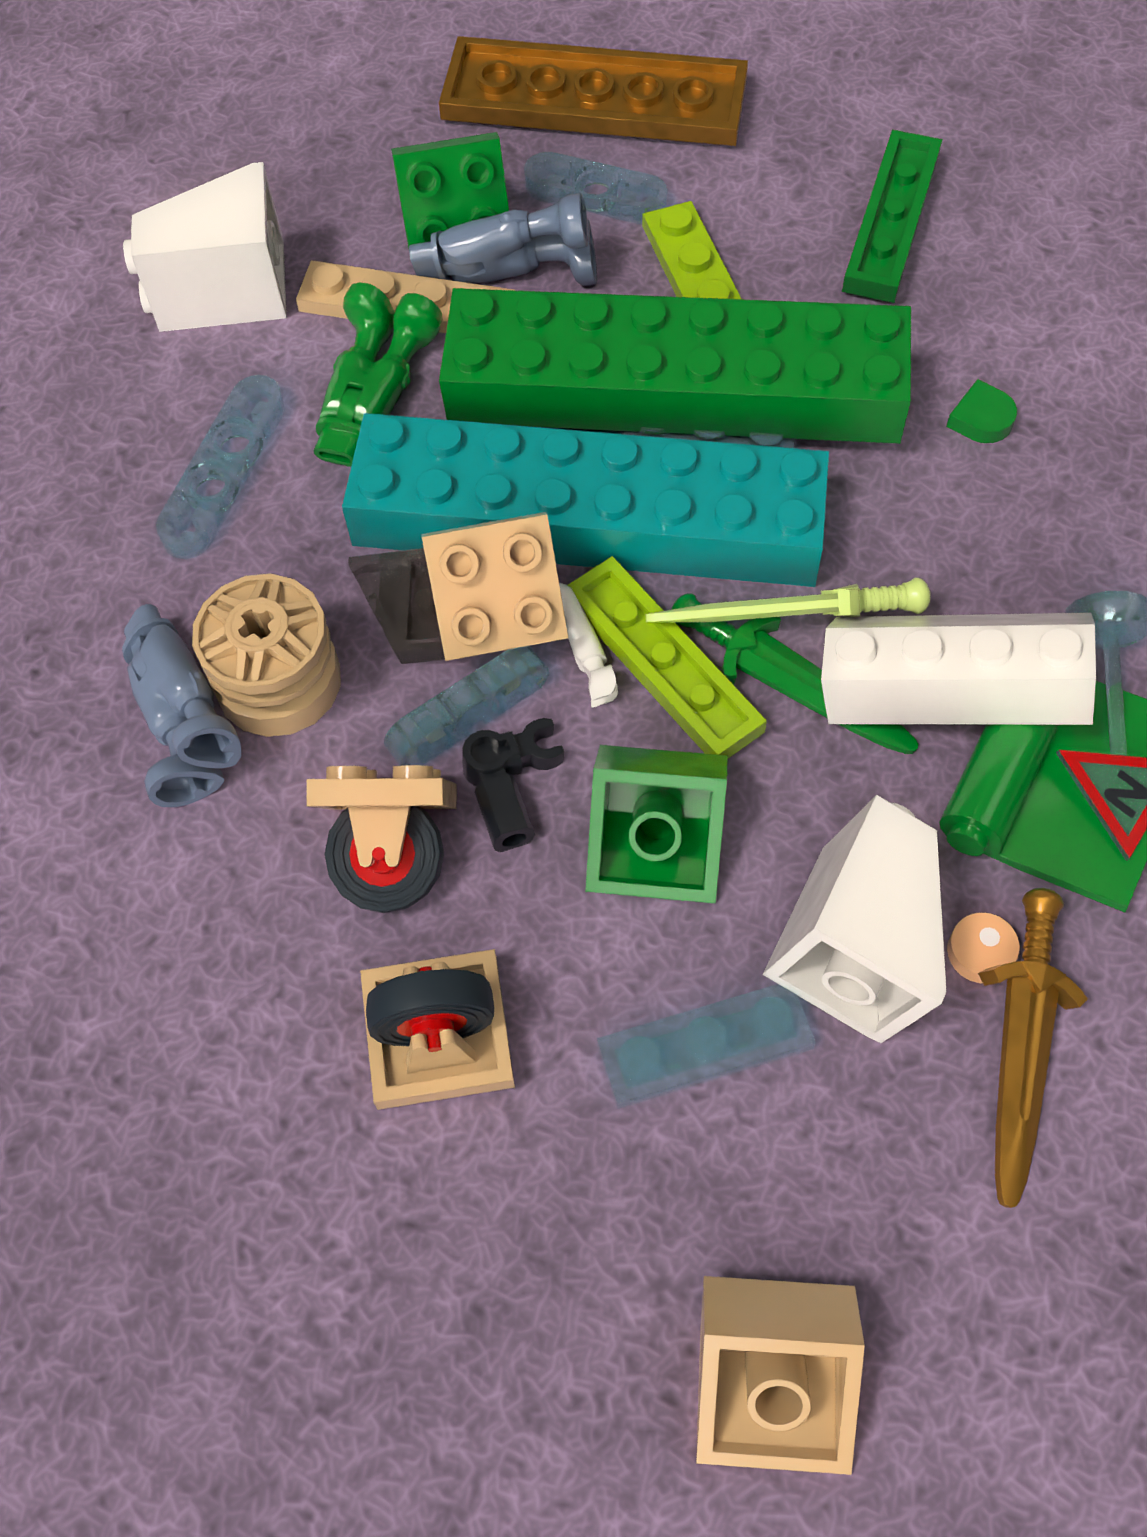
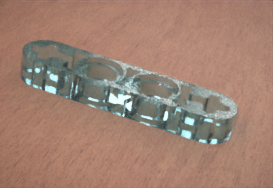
M253 375L244 378L236 384L158 516L156 523L157 534L164 549L173 557L189 559L199 556L209 548L283 417L285 404L280 386L274 379L265 375ZM262 397H267L268 402L260 400ZM249 402L256 403L252 412L249 406ZM243 437L249 440L248 445L239 452L228 453L221 450L222 445L231 438ZM216 479L225 482L223 489L215 495L201 496L196 493L197 488L208 480ZM190 507L195 510L194 514H192ZM191 521L193 522L196 529L194 532L184 531L180 538L176 537L174 533L176 529L186 530Z

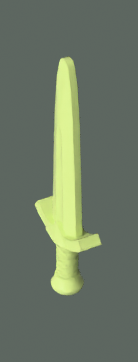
M915 577L911 581L902 583V585L897 587L892 585L889 587L881 586L880 588L871 587V589L862 588L860 590L859 586L854 584L833 590H824L819 595L709 603L645 614L646 622H719L817 613L859 618L862 611L870 612L872 610L877 612L879 610L887 611L888 609L897 610V608L921 614L929 606L931 595L927 583L923 579Z

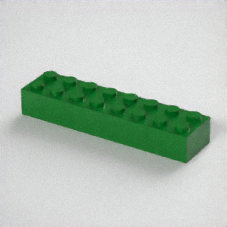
M453 288L439 384L447 420L529 427L900 444L911 402V306Z

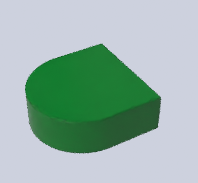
M977 379L949 415L946 427L976 442H999L1010 434L1017 416V407L1014 400L1007 393Z

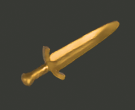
M1047 888L1032 889L1022 898L1028 921L1025 929L1027 932L1024 938L1026 942H1024L1023 946L1025 951L1022 954L1024 961L997 965L978 973L984 986L1001 983L1007 979L995 1136L997 1199L999 1204L1006 1208L1018 1205L1028 1179L1037 1138L1057 1003L1067 1010L1079 1008L1088 1000L1084 992L1066 974L1048 964L1051 961L1053 925L1058 918L1059 912L1064 907V902L1058 893Z

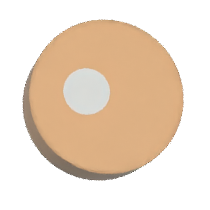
M974 913L964 917L955 926L947 945L948 957L954 969L964 978L976 983H982L978 975L979 972L997 965L1016 962L1020 951L1019 940L1012 926L1001 917L990 913Z

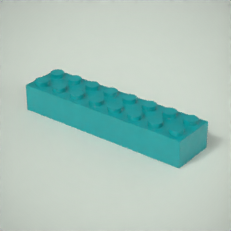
M364 413L342 510L352 546L424 552L421 534L546 512L556 564L596 567L613 556L627 571L815 587L823 550L829 451Z

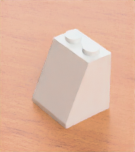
M263 162L251 163L132 215L131 239L124 240L123 242L125 262L129 273L138 274L139 295L142 308L145 313H153L159 332L287 318L284 241Z
M876 795L823 847L762 975L863 1035L880 1043H883L941 1005L946 994L937 830L915 818L914 814L904 806L890 803Z

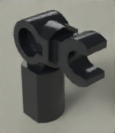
M541 718L533 720L526 725L522 733L514 735L512 731L499 734L491 730H480L471 734L463 744V775L470 784L476 787L474 793L492 845L497 852L501 853L529 844L535 836L514 775L521 774L522 768L529 766L537 770H550L563 763L564 749L562 745L549 749L540 748L536 745L538 740L553 736L554 723L552 719Z

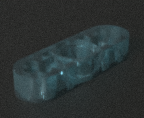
M555 152L537 153L531 156L524 166L526 191L532 198L539 201L556 204L563 196L582 193L587 212L636 224H642V213L667 207V186L662 179L651 174ZM593 184L603 185L608 188L606 192L601 194H589L583 191L585 187ZM643 197H647L645 202H640Z
M530 646L508 649L399 719L387 732L384 738V746L400 766H423L469 736L470 732L468 729L478 722L489 723L541 689L549 676V668Z

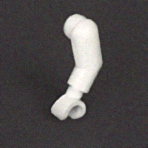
M559 583L568 639L579 669L586 672L589 678L591 707L612 702L618 695V686L611 665L604 666L607 662L604 650L593 625L573 590L566 584Z

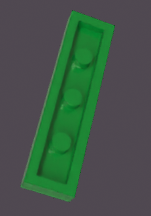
M892 129L845 273L842 292L895 303L943 139Z

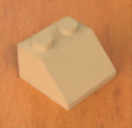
M704 1276L700 1327L696 1464L852 1474L865 1347L855 1286Z

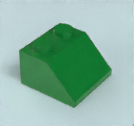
M600 745L593 767L585 892L716 904L727 787L728 755Z

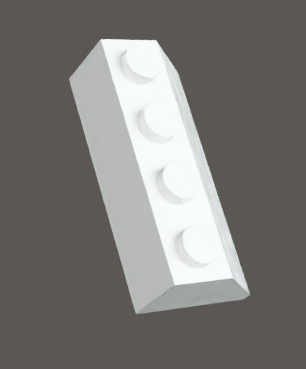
M1092 613L836 617L826 628L821 675L828 724L1093 725L1096 654L1095 623Z

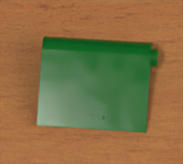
M1096 681L1093 725L986 724L939 821L940 829L947 836L946 840L949 845L969 856L985 854L1020 871L1125 913L1147 862V829L1129 858L1059 750L1147 758V699ZM1079 762L1127 836H1129L1147 805V799L1118 797L1120 801L1136 812L1133 818H1130L1105 798L1104 792L1108 788L1133 790L1132 786L1117 776L1120 770L1147 788V768Z

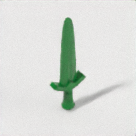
M687 593L680 596L674 602L671 610L702 604L697 600L696 595ZM780 617L750 619L737 629L734 625L728 624L727 621L675 622L678 626L696 629L700 634L703 633L705 637L711 638L713 642H718V645L726 647L721 672L733 685L737 677V668L827 718L821 683L822 669L768 634L778 631L781 622ZM838 724L887 749L904 754H913L918 748L917 740L901 724Z

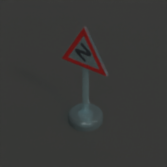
M1104 591L1089 594L1075 600L1066 608L1065 613H1092L1094 619L1095 649H1103L1110 754L1058 750L1056 754L1127 861L1147 829V758L1127 756L1120 648L1140 642L1147 637V597L1129 591Z

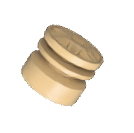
M271 573L249 575L221 586L202 604L193 623L192 647L226 718L243 731L261 736L291 735L315 724L332 707L341 687L340 663L330 638V631L326 625L324 612L313 592L295 579Z

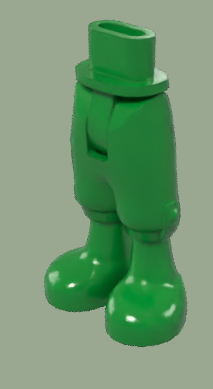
M358 282L348 288L343 300V309L348 320L356 329L354 346L342 352L333 364L334 372L327 386L320 418L316 424V432L319 438L313 451L319 459L351 467L364 413L391 414L403 389L406 390L411 382L409 361L418 350L427 346L436 338L443 321V315L439 307L423 295L417 293L403 295L394 313L388 297L377 287L368 283ZM394 329L393 338L387 353L380 360L376 361L375 358Z

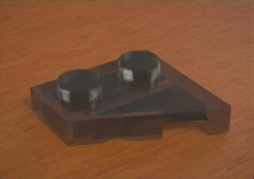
M424 548L349 557L348 565L400 663L409 664L445 660Z

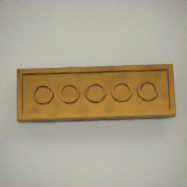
M457 36L439 100L440 119L736 146L747 80L748 60Z

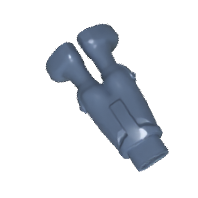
M582 193L563 196L556 204L532 213L513 209L501 214L472 220L453 226L445 231L432 233L430 242L409 246L411 263L417 276L450 280L451 275L453 281L488 283L528 274L536 269L540 262L561 261L568 264L573 277L580 285L591 286L597 284L594 241L590 221L587 220L586 204Z
M152 604L142 605L137 608L124 629L126 640L122 647V653L126 663L129 664L127 671L132 693L144 715L147 726L158 742L168 746L170 751L169 757L158 761L148 769L144 780L145 789L149 799L158 806H185L207 797L221 787L225 780L220 768L232 767L237 764L241 758V743L233 725L215 712L213 690L201 672L193 654L179 636L175 626L170 620L161 618L156 606Z

